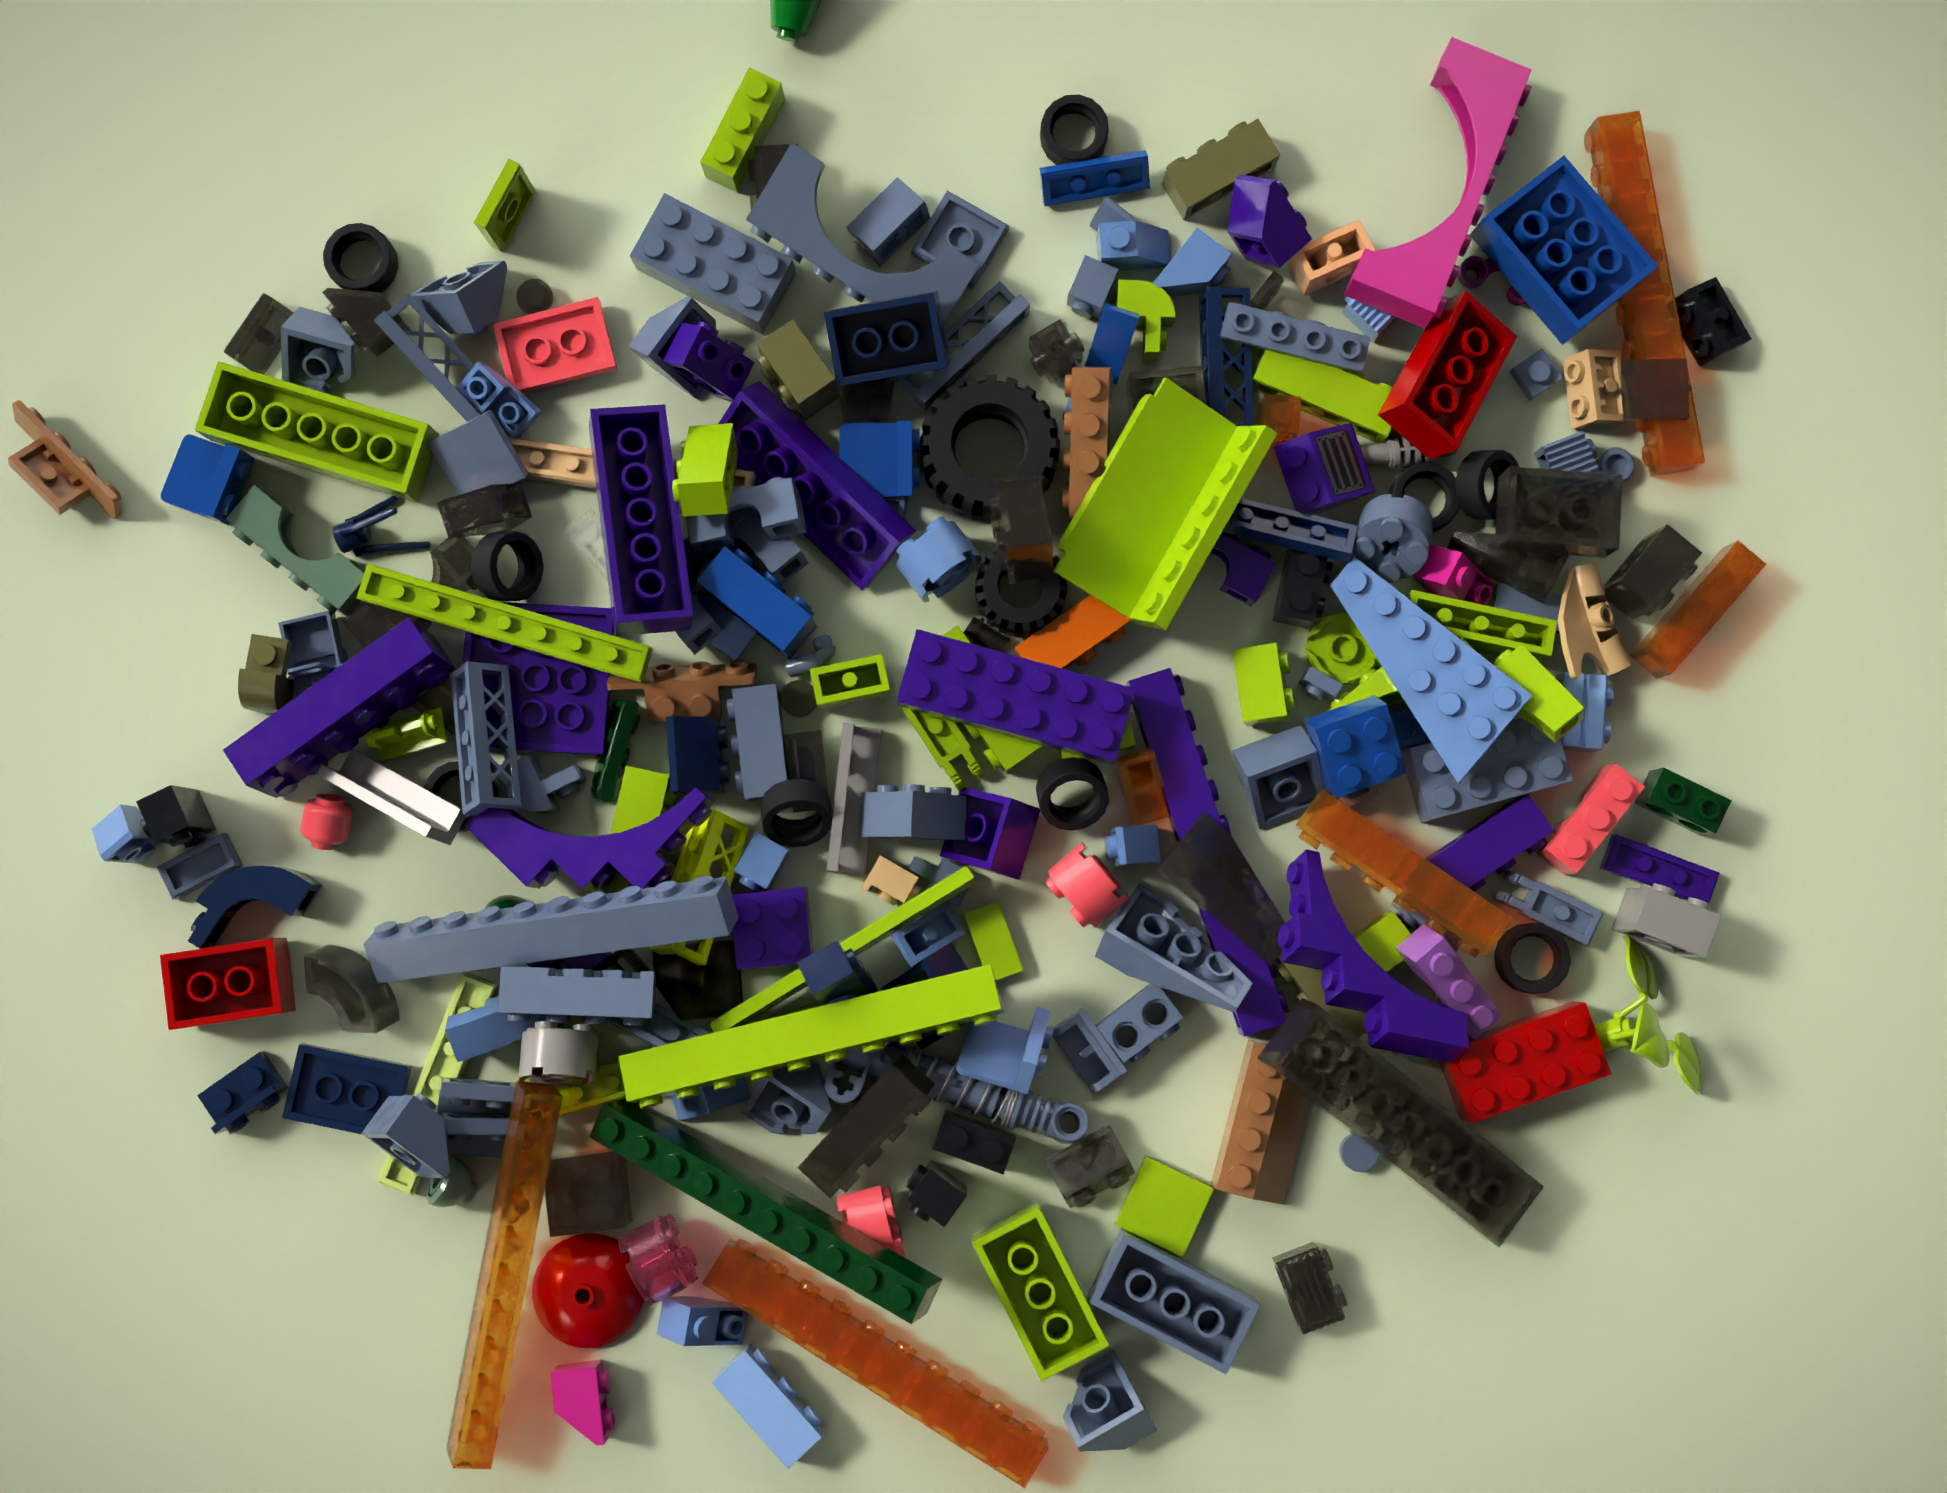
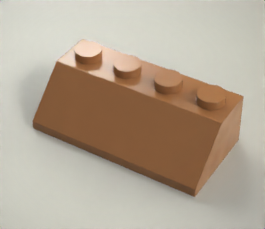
M1248 1039L1211 1181L1215 1189L1253 1200L1284 1204L1321 1059Z

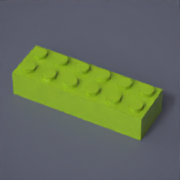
M220 361L217 362L195 427L196 432L210 441L224 445L229 444L250 453L414 502L418 501L433 455L427 442L439 436V433L427 423Z

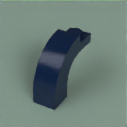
M249 866L226 873L212 882L197 898L196 902L208 910L199 914L191 926L193 933L188 942L199 949L215 947L235 914L243 906L256 900L266 901L290 916H303L321 889L322 884L299 871L285 867Z

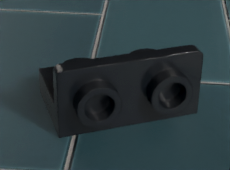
M1717 277L1686 290L1666 304V310L1700 367L1752 339Z

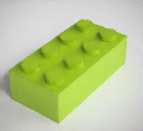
M1039 1202L972 1235V1244L1041 1381L1109 1346L1106 1335Z

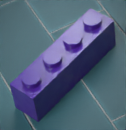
M1529 794L1518 796L1399 875V878L1413 898L1430 913L1435 911L1439 915L1454 906L1456 902L1453 898L1463 891L1469 895L1486 884L1484 877L1493 871L1501 874L1517 863L1514 857L1526 850L1528 854H1531L1546 845L1548 842L1545 837L1554 832V830Z

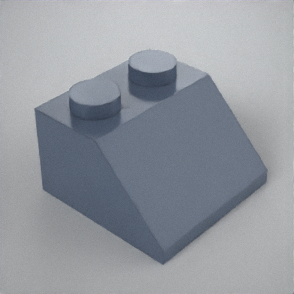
M1301 725L1232 750L1240 783L1259 829L1328 804L1318 752Z
M404 1094V1096H388L361 1134L419 1177L446 1179L450 1173L444 1118L434 1111L436 1105L421 1094L416 1096Z

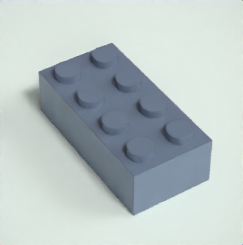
M666 193L663 194L630 254V258L637 270L762 335L796 274L792 258Z
M1522 718L1514 719L1460 784L1457 783L1432 743L1409 748L1401 752L1420 822L1437 819L1573 781L1561 739L1554 743L1533 724Z
M1122 1228L1087 1294L1090 1304L1224 1374H1227L1261 1306L1255 1297Z

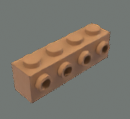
M1072 367V375H1065V397H1071V412H1065L1064 434H1070V449H1064L1063 471L1070 472L1069 486H1063L1062 507L1069 508V517H1074L1096 478L1102 476L1106 469L1104 464L1110 454L1112 367Z

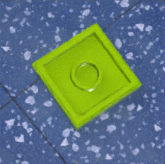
M511 159L507 160L474 221V224L489 245L501 252L505 249L536 192L521 165Z
M1145 1155L1114 1224L1183 1257L1214 1188Z

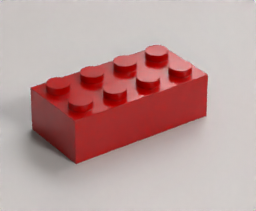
M1467 291L1449 298L1440 318L1433 317L1425 328L1378 416L1430 460L1457 450L1518 336Z
M1571 1001L1488 1030L1476 1041L1468 1037L1469 1048L1450 1062L1439 1061L1459 1119L1469 1124L1612 1075L1587 1004L1577 1001Z

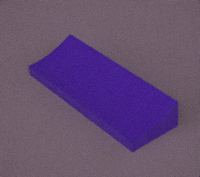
M758 381L739 391L718 423H733L738 450L736 469L754 472L756 476L754 486L765 484L772 478H792L800 491L807 532L802 534L858 588L864 590L897 553L898 547L910 539L916 530L762 382Z

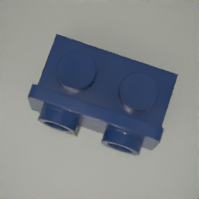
M262 1051L197 1096L216 1123L211 1127L214 1134L228 1131L231 1135L250 1123L248 1119L250 1114L258 1109L263 1113L279 1103L281 1099L278 1095L289 1087L266 1053Z

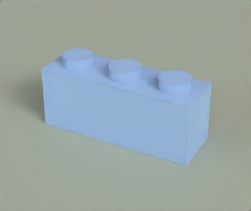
M749 1343L715 1375L712 1384L788 1469L822 1438L824 1427L821 1424L824 1420L812 1405L809 1404L805 1407L796 1395L799 1392L786 1376L780 1378L771 1368L773 1362L766 1352L759 1347L755 1350Z

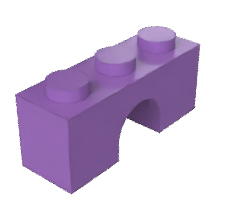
M1422 924L1395 948L1414 974L1426 982L1437 994L1438 997L1435 1001L1438 1005L1465 1013L1467 1033L1473 1040L1476 1041L1503 1017L1447 940L1434 930Z

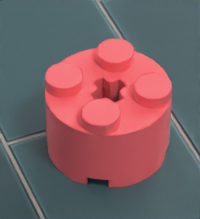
M1081 842L1048 870L1050 878L1045 883L1059 899L1066 897L1074 906L1070 913L1082 927L1085 928L1091 924L1097 928L1124 905L1130 897L1127 892L1122 896L1118 894L1116 890L1121 887V884L1095 854L1087 857L1083 853L1088 847Z
M878 1185L837 1196L838 1211L843 1213V1223L901 1256H905L899 1222H891L896 1220L890 1186L882 1187Z

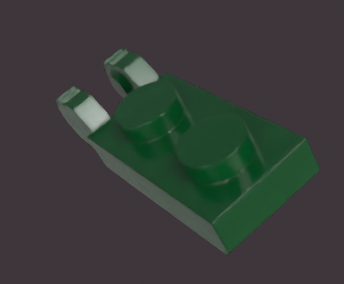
M616 700L613 703L606 733L605 755L598 756L592 779L593 786L590 787L591 796L597 799V801L611 803V801L615 802V799H618L617 797L622 785L618 775L620 769H624L628 762L630 749L627 748L630 734L636 731L640 720V714L637 712L638 703L628 700Z

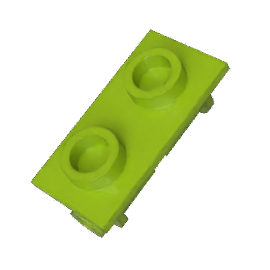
M442 708L389 722L381 729L374 728L370 734L366 735V743L369 748H376L378 750L380 762L446 744L448 742Z

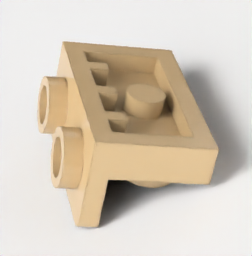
M1586 349L1564 358V375L1570 422L1573 429H1580L1591 424L1620 425L1630 421L1621 350Z

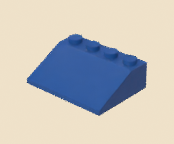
M1565 155L1486 215L1470 234L1472 239L1562 345L1659 267Z

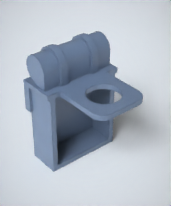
M324 611L278 622L281 638L293 641L287 672L290 675L288 679L293 681L296 696H299L348 661L346 649L342 647L335 613Z

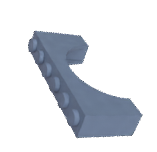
M792 142L746 218L748 222L753 224L750 232L769 243L772 237L784 244L781 252L798 263L801 262L803 257L815 264L812 272L829 283L832 282L834 277L846 284L843 292L860 303L863 302L865 297L872 302L938 291L944 324L980 264L950 245L931 264L916 271L902 274L879 273L850 261L831 243L819 219L817 188L825 164Z

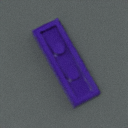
M1617 834L1611 835L1600 869L1639 884L1653 886V883L1669 887L1676 891L1674 897L1685 900L1692 897L1710 903L1720 874L1717 871Z

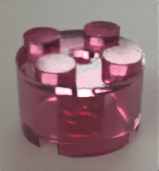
M671 1214L664 1217L660 1215L618 1239L621 1254L628 1251L630 1255V1263L626 1264L629 1275L645 1301L650 1299L651 1306L688 1288L698 1280L694 1268L698 1265L696 1257L689 1245L682 1247L677 1237L680 1234V1230Z

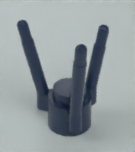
M396 496L376 504L357 516L345 519L344 523L335 525L332 529L335 542L341 552L353 551L356 557L368 553L427 549L430 547V543L424 541L378 545L366 544V542L371 541L369 526L397 514V509L394 507L383 511L398 501Z

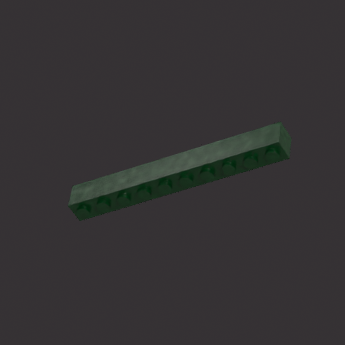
M626 1098L603 1103L589 1138L906 1322L912 1324L927 1314L943 1280L942 1278L649 1111L640 1109V1106L634 1103L627 1102Z

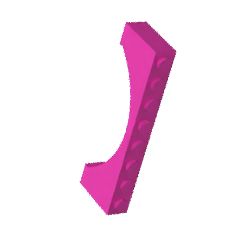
M1451 37L1441 56L1430 86L1437 88L1449 104L1463 136L1467 172L1460 203L1454 212L1440 225L1411 242L1378 251L1365 248L1353 271L1344 293L1345 296L1424 329L1433 317L1440 318L1448 300L1447 297L1442 296L1446 286L1452 287L1460 270V267L1455 265L1458 255L1462 257L1465 255L1472 240V236L1467 234L1470 225H1477L1484 210V205L1479 204L1482 195L1488 196L1497 175L1491 173L1493 166H1500L1508 149V145L1503 143L1505 136L1511 137L1519 121L1520 115L1515 114L1517 106L1523 107L1532 86L1526 83L1532 69Z

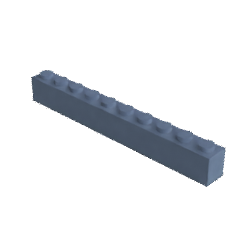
M701 876L691 882L677 884L675 881H666L651 888L641 889L639 886H631L616 893L605 894L603 891H596L581 898L569 899L567 896H561L546 903L534 904L532 901H526L511 908L499 909L497 906H492L476 913L465 914L463 911H457L441 918L431 919L429 916H422L411 922L399 924L395 921H388L375 927L374 932L363 945L377 983L729 936L738 919V913L727 877L713 878L712 876Z

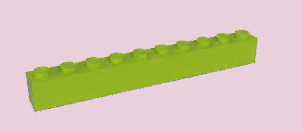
M991 964L621 1055L618 1058L627 1102L639 1103L640 1109L661 1105L663 1104V1097L675 1094L677 1099H686L700 1095L699 1088L711 1085L714 1086V1090L731 1088L737 1085L736 1079L747 1076L751 1077V1081L767 1079L774 1076L773 1070L788 1067V1072L804 1070L811 1067L810 1061L824 1057L826 1063L844 1060L848 1058L847 1052L862 1048L863 1054L883 1050L885 1049V1042L899 1039L900 1044L917 1042L922 1040L921 1033L933 1030L937 1031V1035H945L959 1031V1024L974 1021L975 1026L990 1024L997 1021L996 1015L1002 1014L1004 1011L994 969Z

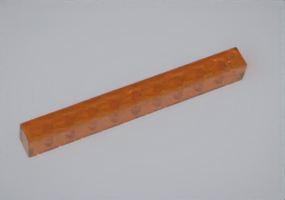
M1640 111L1600 116L1594 120L1584 136L1585 149L1587 153H1591L1593 163L1591 168L1592 185L1595 188L1597 187L1599 197L1659 266L1621 297L1616 308L1617 323L1619 326H1623L1625 337L1622 345L1623 356L1626 361H1629L1631 370L1629 390L1631 395L1636 397L1638 408L1635 414L1636 427L1643 435L1642 460L1644 465L1649 468L1650 477L1694 470L1705 463L1641 114Z
M516 1081L446 1446L452 1468L491 1469L562 1101V1095L554 1084Z
M730 1239L702 1282L703 1285L1020 1486L1026 1487L1049 1449L1048 1440L1044 1437L1045 1431L1029 1420H1026L1024 1424L1012 1417L1013 1411L1000 1401L994 1400L991 1404L979 1396L981 1391L970 1382L962 1380L958 1383L947 1376L949 1373L948 1369L932 1359L927 1363L915 1356L917 1350L905 1341L898 1339L895 1343L883 1335L885 1330L875 1322L866 1319L863 1323L851 1315L853 1310L842 1301L834 1299L833 1302L825 1299L819 1295L821 1289L806 1279L798 1282L787 1275L790 1270L782 1263L774 1259H770L767 1262L757 1256L758 1250L747 1241L738 1239L735 1242Z

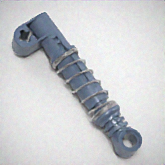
M891 1044L883 1051L880 1050L863 1054L862 1048L848 1051V1058L831 1062L825 1078L824 1086L829 1100L840 1107L851 1106L859 1100L868 1075L893 1083L897 1090L906 1092V1094L911 1089L914 1090L915 1097L919 1096L920 1093L931 1096L935 1104L939 1100L951 1103L953 1110H956L959 1106L971 1110L973 1117L978 1113L989 1116L992 1124L1000 1116L1002 1120L1001 1126H1005V1128H1023L1024 1124H1026L1029 1131H1032V1128L1035 1127L1037 1128L1036 1133L1041 1134V1131L1044 1130L1046 1131L1045 1136L1053 1138L1061 1144L1069 1145L1076 1143L1088 1129L1089 1121L1087 1114L1082 1107L1076 1104L1064 1103L1056 1100L1055 1104H1052V1098L1047 1097L1046 1101H1043V1095L1038 1094V1097L1035 1098L1033 1097L1034 1092L1030 1090L1028 1094L1011 1089L1004 1090L1001 1089V1086L961 1075L956 1070L958 1062L955 1065L943 1061L941 1054L936 1058L924 1055L923 1049L915 1046L904 1048ZM837 1064L863 1073L862 1078L850 1075L849 1083L853 1090H846L844 1095H839L838 1088L834 1085L835 1082L841 1083L844 1079V1072L835 1069ZM1065 1114L1075 1117L1078 1122L1077 1131L1072 1134L1063 1132L1059 1128V1117Z

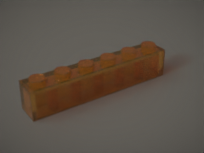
M1322 788L1296 824V828L1301 831L1298 838L1316 850L1322 845L1333 854L1330 856V860L1346 871L1352 866L1363 873L1364 876L1361 878V881L1378 893L1384 888L1396 897L1392 902L1407 913L1412 914L1414 910H1417L1427 917V920L1424 922L1426 926L1441 936H1444L1446 932L1452 934L1459 939L1456 946L1473 958H1476L1478 954L1487 957L1513 920L1512 917Z

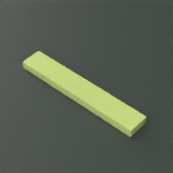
M462 972L412 1094L414 1096L421 1094L430 1099L436 1105L435 1112H437L441 1077L462 1078L469 1059L460 1062L456 1060L445 1032L448 1017L483 1007L485 1000L495 997L499 988L498 984L468 972ZM388 1154L377 1182L412 1196L417 1190L421 1177Z

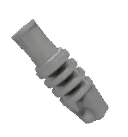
M1403 436L1389 437L1384 443L1360 445L1367 466L1386 464L1388 468L1399 469L1409 468L1414 464L1425 462L1438 464V457L1430 460ZM1457 450L1441 455L1439 457L1451 456L1454 453H1456Z

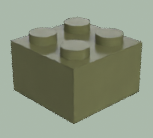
M793 319L757 343L761 356L756 358L761 366V372L772 387L778 383L780 387L777 389L782 396V402L794 414L799 413L804 422L840 398L836 379Z

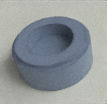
M1618 447L1606 450L1596 460L1599 472H1604L1607 475L1611 486L1620 485L1628 480L1635 469L1632 455L1625 449Z
M1353 1133L1345 1137L1341 1142L1339 1155L1345 1166L1356 1172H1364L1370 1170L1376 1164L1379 1150L1375 1141L1369 1136L1362 1133Z

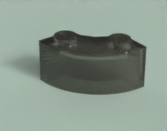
M331 944L304 956L306 992L320 996L333 1007L339 1016L342 1031L376 1034L400 1020L395 994L388 982L377 983L370 961L348 948Z

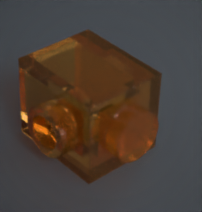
M1263 396L1258 405L1257 425H1267L1278 433L1271 445L1277 446L1298 436L1300 430L1301 397Z

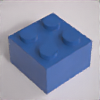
M1375 695L1304 719L1310 740L1318 752L1324 787L1335 798L1407 774L1388 706Z

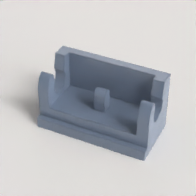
M897 177L847 226V230L856 239L854 241L856 245L881 267L931 217L925 201Z
M1083 1008L1054 1027L1053 1038L1092 1093L1094 1091L1098 1092L1127 1072L1122 1062Z

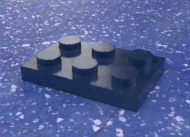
M301 1043L298 1046L282 1118L361 1134L388 1096H404L406 1094L412 1066Z

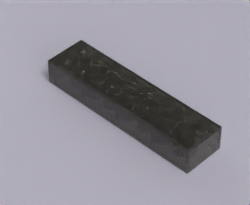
M1302 998L1257 1057L1259 1061L1469 1228L1499 1248L1544 1187L1316 1003Z

